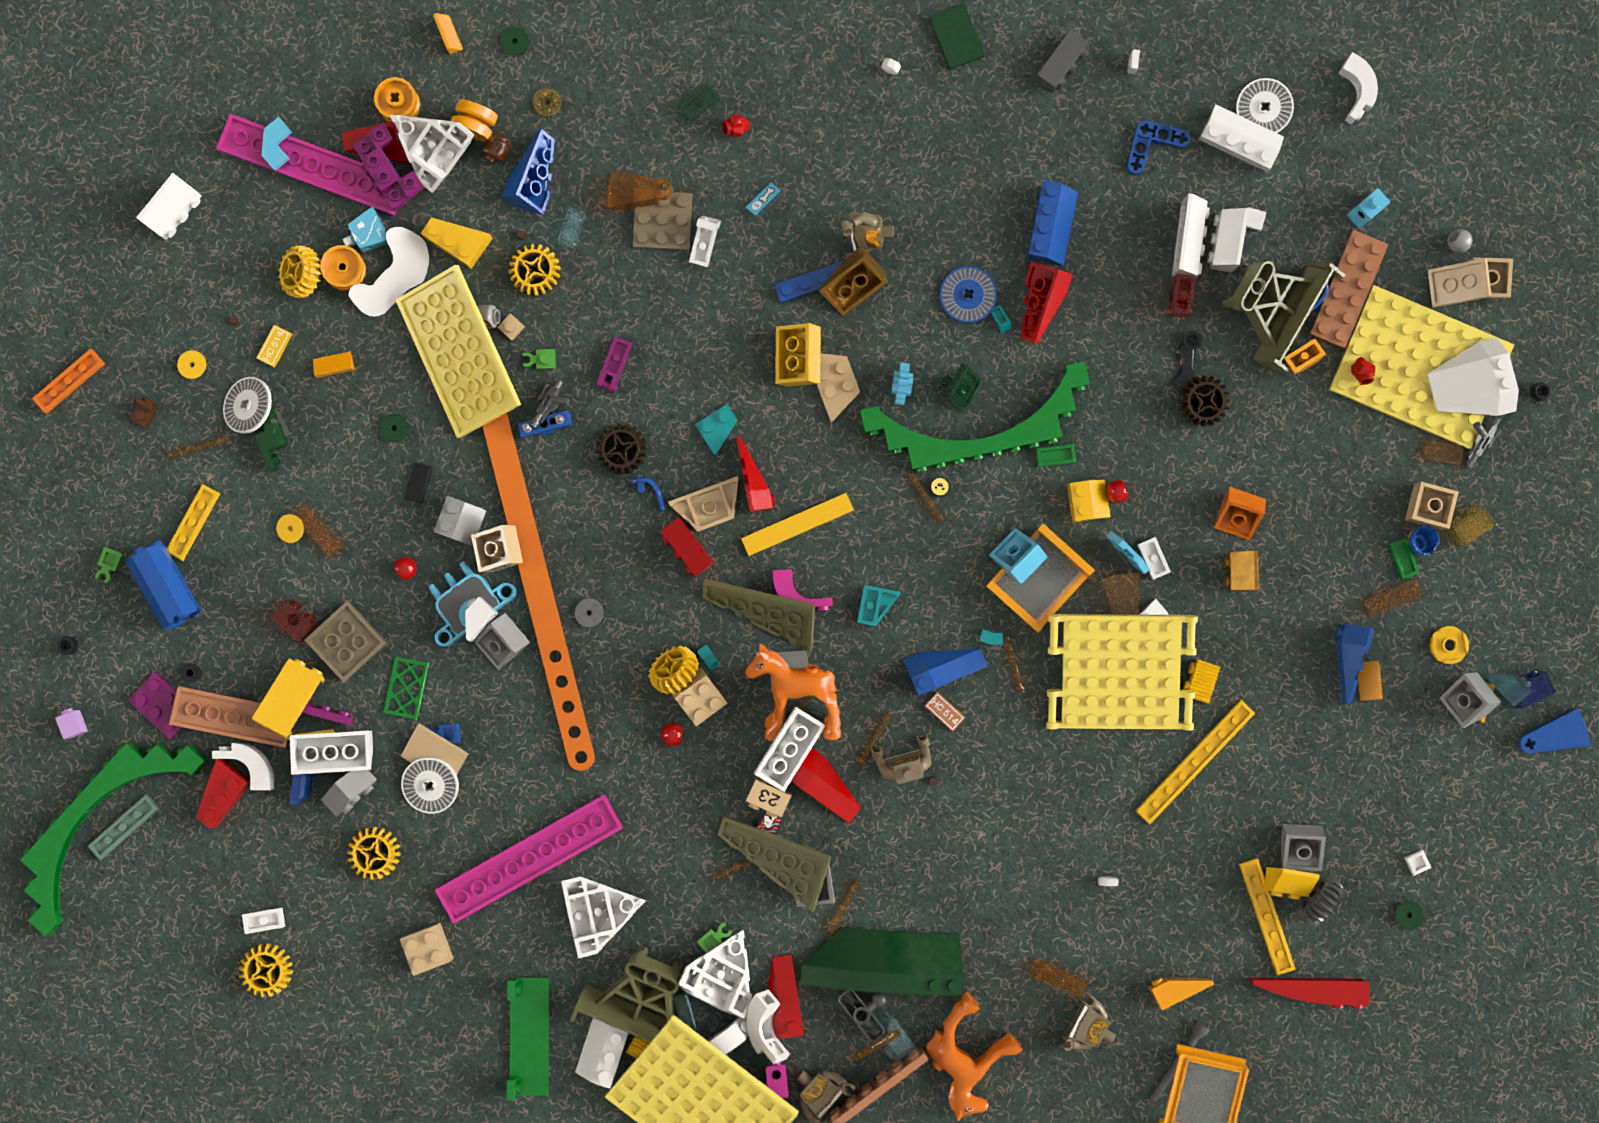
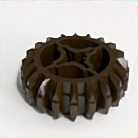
M1202 375L1201 379L1199 376H1196L1194 381L1188 380L1189 386H1182L1185 392H1179V395L1183 397V399L1178 400V403H1183L1179 410L1186 411L1182 416H1189L1187 422L1192 423L1194 421L1195 426H1199L1200 423L1202 427H1206L1207 423L1209 426H1213L1214 421L1220 422L1219 416H1226L1223 410H1229V407L1225 406V403L1230 402V399H1225L1229 392H1223L1226 386H1219L1221 381L1219 379L1214 381L1213 376H1209L1207 379L1206 375ZM1202 385L1210 387L1203 394L1195 391L1196 388ZM1215 394L1217 396V405L1213 401ZM1191 397L1195 400V405L1193 409L1191 406ZM1202 398H1206V404H1203V400H1201ZM1205 408L1213 411L1212 414L1206 417L1198 415Z
M618 424V430H615L614 426L611 425L612 432L609 433L605 429L604 433L607 436L599 435L603 442H596V445L601 447V449L596 450V453L602 454L597 459L598 461L605 460L601 466L606 467L609 465L607 468L608 472L615 468V475H618L619 470H621L622 475H625V469H628L629 473L632 474L633 470L631 467L634 466L638 470L639 466L636 463L644 464L640 457H647V454L642 452V450H646L648 447L641 445L646 440L645 438L638 439L642 433L637 432L634 434L636 431L635 427L628 431V424L625 425L624 429H622L621 424ZM619 435H629L635 441L622 442ZM611 438H614L615 446L606 453L608 442ZM618 441L623 447H626V450H624L625 458L620 452H617V449H619ZM637 446L635 457L632 461H629V451ZM620 456L624 464H615L608 458Z

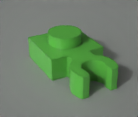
M555 349L536 350V355L528 352L523 353V357H530L529 363H523V366L526 368L536 364L537 370L556 369Z
M104 547L97 563L102 568L97 571L95 579L100 580L101 576L105 574V582L110 583L112 581L111 572H118L125 554Z
M725 923L719 925L716 933L711 929L697 941L705 953L723 943V938H729L732 935L731 930L727 934L722 932V928L726 926Z

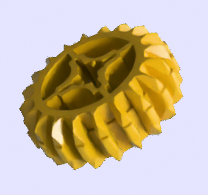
M531 244L530 250H528L527 246H524L525 251L523 253L518 249L517 253L519 256H512L516 262L509 263L513 267V269L509 270V273L513 275L510 277L511 281H516L514 286L516 288L520 287L522 293L527 289V295H531L532 290H534L535 296L539 295L538 290L546 294L544 289L546 287L551 291L550 283L557 284V281L553 278H560V274L555 271L561 270L560 266L556 265L559 263V260L553 259L555 257L554 252L549 253L548 247L543 250L542 245H538L536 249L534 244ZM531 256H539V258L537 257L532 262L525 260ZM545 259L549 262V274L542 270ZM521 265L527 269L524 281L520 277ZM529 267H531V268H532V267H533V268H536V267H537V269L539 270V272H535V271H534V272L532 273V271H531V269H530ZM536 278L544 280L538 284H530Z
M301 245L291 247L290 250H286V255H282V262H279L281 265L280 269H278L280 271L278 276L280 279L279 285L290 296L296 298L308 297L309 294H313L314 288H317V282L320 281V259L317 258V253L309 247Z
M681 645L678 647L673 646L671 650L667 648L665 653H661L659 658H655L656 661L651 664L652 668L649 669L650 674L648 677L653 687L659 692L666 695L670 692L674 694L677 690L681 691L683 687H687V684L692 682V678L697 676L695 672L699 670V662L696 655L689 648L682 647Z
M368 827L365 828V833L359 831V837L354 836L352 838L355 843H349V847L353 848V850L347 851V854L353 855V857L349 858L348 862L354 861L355 864L351 866L352 869L359 868L356 871L357 875L363 871V878H367L370 874V879L374 880L376 875L378 879H381L383 874L386 876L390 874L389 869L395 870V866L392 863L397 864L399 860L394 858V856H400L401 853L395 852V849L399 848L400 845H393L397 838L394 837L390 840L391 832L384 835L385 828H381L378 833L377 827H373L372 832ZM367 838H376L371 847L361 845ZM382 841L387 846L388 855L381 848ZM375 848V853L379 856L372 857L373 854L370 851ZM359 851L365 855L366 865L361 861ZM376 860L387 861L383 867L372 869Z
M268 943L265 947L263 944H260L258 949L253 947L251 952L245 953L246 958L241 960V963L245 966L239 967V970L244 971V973L239 975V977L245 978L242 985L249 984L247 991L254 989V995H258L260 992L261 997H265L266 994L271 997L274 995V992L278 994L281 992V988L287 987L286 982L291 981L288 975L293 973V970L287 967L292 966L293 963L286 962L290 958L289 955L282 956L285 952L284 949L277 952L278 945L272 948L271 944ZM262 955L271 956L276 961L268 962ZM256 960L257 971L252 974V964ZM273 966L267 973L259 975L266 967ZM279 966L280 975L276 981L275 969ZM262 978L266 983L269 982L270 985L260 984L256 979Z

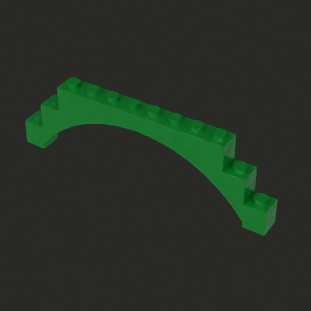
M1085 362L1065 366V374L1058 387L1037 412L1019 425L990 437L973 440H945L925 436L894 422L880 411L879 406L860 410L864 434L876 436L880 434V431H883L888 452L896 455L904 453V449H907L911 471L916 470V473L928 471L927 467L935 466V469L944 468L946 463L953 462L954 465L965 463L964 459L972 458V461L984 459L983 455L991 454V457L1002 455V451L1009 450L1010 453L1021 451L1020 447L1024 446L1032 449L1039 447V443L1047 442V445L1058 443V439L1062 438L1058 416L1061 419L1072 416L1071 413L1076 411L1072 390L1074 389V392L1084 391L1085 387L1090 384Z
M123 743L115 751L117 754L113 758H109L102 765L103 769L100 773L97 772L90 778V784L86 788L80 789L76 794L77 798L63 808L64 812L61 816L55 817L50 822L51 827L47 831L41 832L36 838L38 841L34 845H30L23 852L24 856L20 861L36 874L27 882L28 886L24 891L39 904L31 912L32 917L28 922L44 936L52 934L65 920L61 916L59 903L61 869L71 839L89 812L116 789L141 777L162 772H187L190 776L196 775L209 760L193 745L182 746L176 752L177 756H175L163 744L152 745L146 751L147 755H145L133 743Z

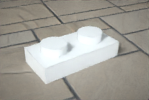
M1156 537L1137 545L1144 562L1150 569L1148 572L1152 580L1171 572Z
M282 907L242 915L245 934L285 927Z

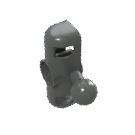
M844 990L838 996L841 1006L867 1038L872 1042H876L885 1034V1029L872 1011L876 1007H883L886 1004V995L884 993H874L872 1001L866 1006L855 991ZM842 998H843V999L845 1000V1002L847 1003L846 1006H844V1005L842 1004V1002H841V999H842ZM859 1010H865L867 1015L865 1018L860 1019L856 1016V1013ZM866 1029L871 1032L872 1035L870 1037L865 1032Z

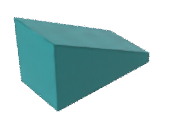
M1000 305L994 307L991 315L1001 334L1012 329L1011 322Z

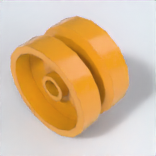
M397 77L388 78L381 82L375 90V106L386 121H392L391 114L417 117L421 106L419 96L406 80Z
M459 99L455 107L458 115L452 116L451 121L459 122L474 134L472 139L485 142L492 134L489 127L495 125L498 117L497 114L475 102Z
M337 245L329 248L323 254L320 270L325 280L333 288L340 291H350L352 286L363 282L366 275V265L362 257L353 248L346 245ZM344 265H346L345 270H340L341 267L344 268Z

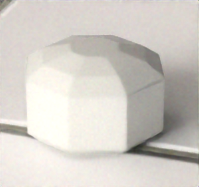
M885 58L881 66L885 72L892 75H897L901 67L897 61L891 58Z

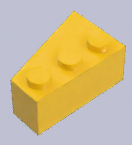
M431 218L421 232L425 239L470 269L473 268L493 239L489 233Z

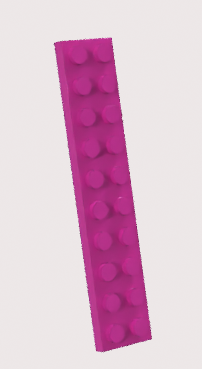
M233 114L229 115L216 148L218 151L368 207H373L392 216L396 215L397 210L394 211L381 190L377 192L371 182L374 179L371 175H366L361 167L364 165L363 163L288 136L278 145L290 159L275 171L261 155L265 126Z
M604 794L437 888L435 892L454 924L624 827Z

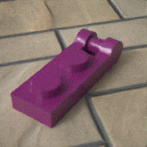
M614 337L596 387L600 389L606 388L609 389V392L615 393L633 343ZM607 375L613 377L612 382L606 381Z
M308 701L302 711L305 714L346 725H352L354 717L349 716L350 712L338 710L337 713L331 711L329 706L320 705L315 707L310 701Z

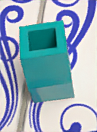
M983 629L979 641L989 645H1003V633H992Z
M707 644L697 651L710 670L720 664Z

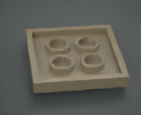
M636 190L633 248L690 251L693 193Z
M346 601L305 639L306 643L342 682H346L387 644L382 636L349 601Z

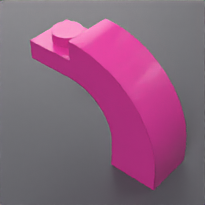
M792 569L773 570V581L778 596L815 604L817 611L829 610V606H833L832 598L807 599L799 595L793 586Z

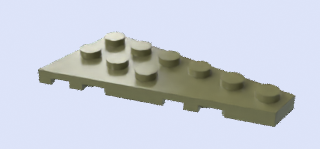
M709 579L704 580L703 599L723 609L729 608L736 612V616L740 618L744 616L752 620V624L775 636L781 635L789 639V643L793 645L798 644L805 648L804 651L811 654L814 637L815 604Z
M724 816L718 836L735 850L740 851L746 856V859L756 864L768 877L789 891L795 899L806 905L811 912H814L832 856Z

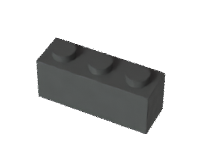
M1070 29L1037 74L1035 80L1053 93L1057 88L1060 90L1067 81L1064 79L1068 73L1071 75L1078 66L1075 64L1079 58L1082 60L1089 51L1086 49L1089 42Z

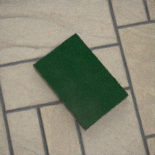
M965 3L929 16L949 70L985 57Z

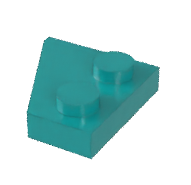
M727 404L695 425L715 456L738 420Z
M864 585L857 623L877 626L901 592Z

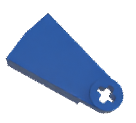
M1573 708L1531 729L1530 732L1522 735L1518 740L1519 749L1529 754L1590 746L1587 727L1579 708ZM1527 739L1533 741V744L1530 745L1531 748L1525 747Z

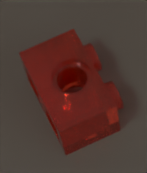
M1176 274L1173 277L1167 311L1168 316L1187 318L1190 315L1196 277Z
M285 599L271 614L270 618L296 641L304 642L318 626L314 622L316 618L308 612L304 613L301 611V605L295 600ZM295 614L299 617V622L296 625L291 620Z

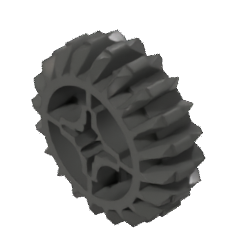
M1330 876L1318 880L1310 895L1304 897L1299 904L1298 915L1303 921L1312 926L1319 924L1324 918L1328 917L1340 901L1344 890L1343 886L1339 881Z

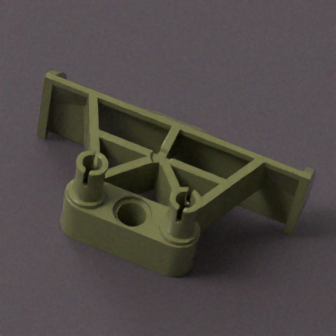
M1255 261L1252 264L1245 263L1243 264L1244 267H1241V272L1245 275L1234 295L1225 296L1224 298L1227 300L1223 299L1222 304L1226 308L1246 312L1262 343L1253 360L1272 370L1289 374L1291 370L1281 363L1330 277L1344 279L1346 275L1332 263H1308L1301 277L1275 273V266L1270 261ZM1297 282L1286 303H1282L1292 283ZM1265 291L1268 301L1258 303ZM1276 311L1280 312L1275 322L1273 323L1271 329L1269 330L1267 326L1272 320L1274 314L1276 313Z
M640 945L627 962L625 967L626 974L608 989L603 991L586 984L570 1021L574 1022L579 1011L651 1042L673 1015L675 1016L673 993L679 988L678 983L682 976L684 964L681 962L678 966L679 961L677 960L672 963V966L652 959L647 956L648 948L645 946L644 950H642L644 945ZM643 983L654 988L646 992ZM616 993V994H618V995H620V996H623V997H625V998H627V999H630V1000H632V1001H634V1002L639 1003V1005L633 1004V1003H631V1002H629V1001H626V1000H624V999H622V998H619V997H617V996H615V995H613V994ZM642 1005H644V1006H646V1007H648V1008H651V1009H653V1010H655V1011H658V1012H660V1013H662V1014H665L666 1017L661 1016V1015H659V1014H657V1013H654V1012H652V1011H650V1010H647V1009L643 1008Z

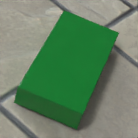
M1074 444L1035 449L1038 467L1076 463Z
M1408 537L1388 544L1400 580L1420 574L1413 552L1408 545Z

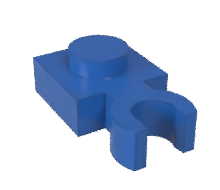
M459 723L438 725V729L434 727L428 728L452 744L461 742Z

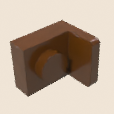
M136 397L134 401L137 404L128 419L148 428L158 408L153 406L154 402L146 397L139 399Z

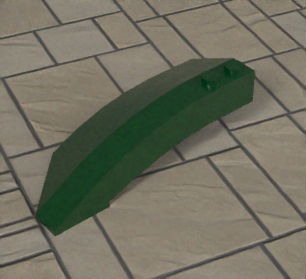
M840 927L800 967V985L878 993L962 996L963 972L960 935L957 933L904 932Z

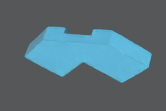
M277 117L264 128L261 154L275 171L290 159L278 145L292 133L280 117Z
M1112 531L1107 535L1113 547L1123 553L1133 567L1143 574L1150 570L1144 560L1122 538Z

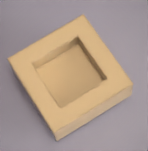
M509 314L497 328L513 341L525 326L513 315Z

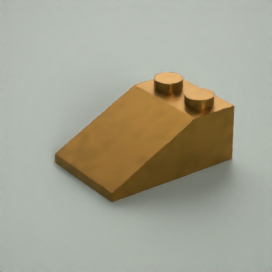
M861 246L841 263L819 288V291L844 316L887 283L886 271Z

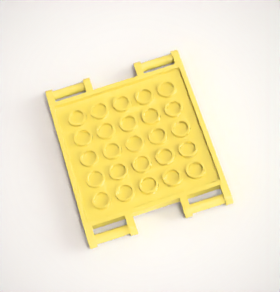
M1048 615V621L1050 622V647H1048V654H1063L1062 689L1047 690V697H1049L1047 729H1183L1188 731L1194 729L1192 705L1195 691L1180 690L1181 655H1196L1195 623L1198 622V616ZM1058 622H1063V646H1058ZM1182 622L1188 623L1187 647H1181ZM1056 697H1062L1061 721H1056ZM1179 698H1185L1184 722H1179Z

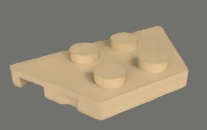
M820 353V384L816 385L830 422H832L860 393L847 356Z
M738 477L728 479L668 503L698 532L734 519L739 479Z

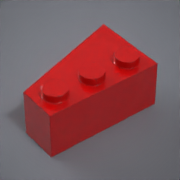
M679 517L661 530L663 536H661L662 540L667 546L670 544L675 550L672 553L679 561L683 560L686 563L684 568L690 576L694 574L698 577L715 564Z
M216 759L195 818L210 829L217 828L248 789L250 779L225 759Z

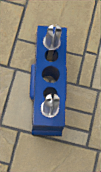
M567 411L547 415L544 420L548 422L546 428H541V423H539L537 429L533 430L529 426L532 420L518 423L521 439L535 435L542 436L556 432L558 429L573 426L570 413ZM552 420H556L554 425L551 424Z

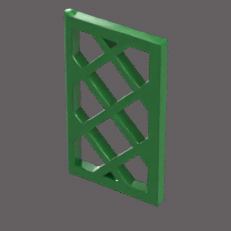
M395 656L383 713L414 720L418 719L429 662ZM399 661L405 662L408 666V669L400 674L397 671ZM417 665L424 666L423 676L420 678L413 670ZM411 671L416 680L407 686L401 676ZM399 679L404 688L394 693V681ZM418 682L420 690L418 696L414 698L409 688ZM406 690L412 700L402 705L397 696ZM393 698L400 707L395 711L388 710L390 700ZM414 702L416 705L414 715L408 714L404 708Z

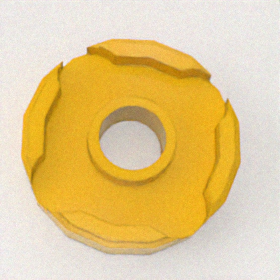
M1444 626L1432 634L1429 648L1432 656L1437 661L1443 664H1455L1460 662L1467 654L1469 641L1466 634L1459 628ZM1447 640H1451L1454 643V647L1450 651L1445 648Z

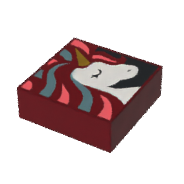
M764 811L757 828L775 834L782 819L779 817L777 819L773 818Z

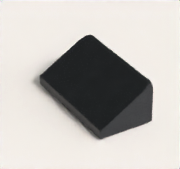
M414 462L404 497L405 500L423 504L433 467Z

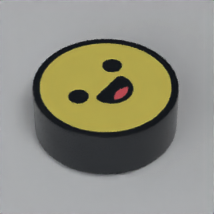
M935 478L930 484V490L933 495L942 497L948 493L949 483L945 478Z

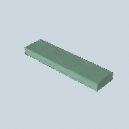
M145 794L87 847L99 860H102L159 810V806L148 794Z

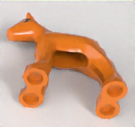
M760 644L759 652L756 653L755 658L745 670V674L751 679L769 673L772 677L775 709L766 717L765 739L774 741L785 724L787 700L798 699L808 695L817 697L824 703L828 711L823 719V724L826 725L823 729V737L827 740H837L840 738V710L837 705L836 693H834L837 691V688L834 684L835 676L829 670L817 668L815 664H808L805 668H789L788 664L778 653L772 650L768 651L764 645Z
M966 991L961 996V999L955 1003L951 1013L943 1022V1032L936 1030L934 1037L926 1045L927 1053L934 1060L933 1066L938 1071L944 1069L953 1077L949 1103L951 1109L956 1114L957 1121L961 1117L964 1118L967 1115L987 1111L989 1103L986 1099L972 1095V1087L983 1078L989 1067L998 1058L1017 1055L1023 1050L1020 1042L1009 1032L976 1059H973L967 1052L955 1046V1029L957 1024L964 1016L974 1014L980 1010L978 1002Z

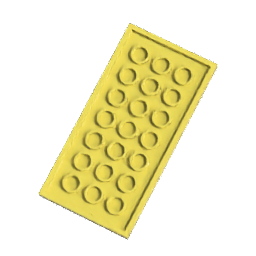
M459 265L450 267L396 299V303L457 438L469 434L521 405Z

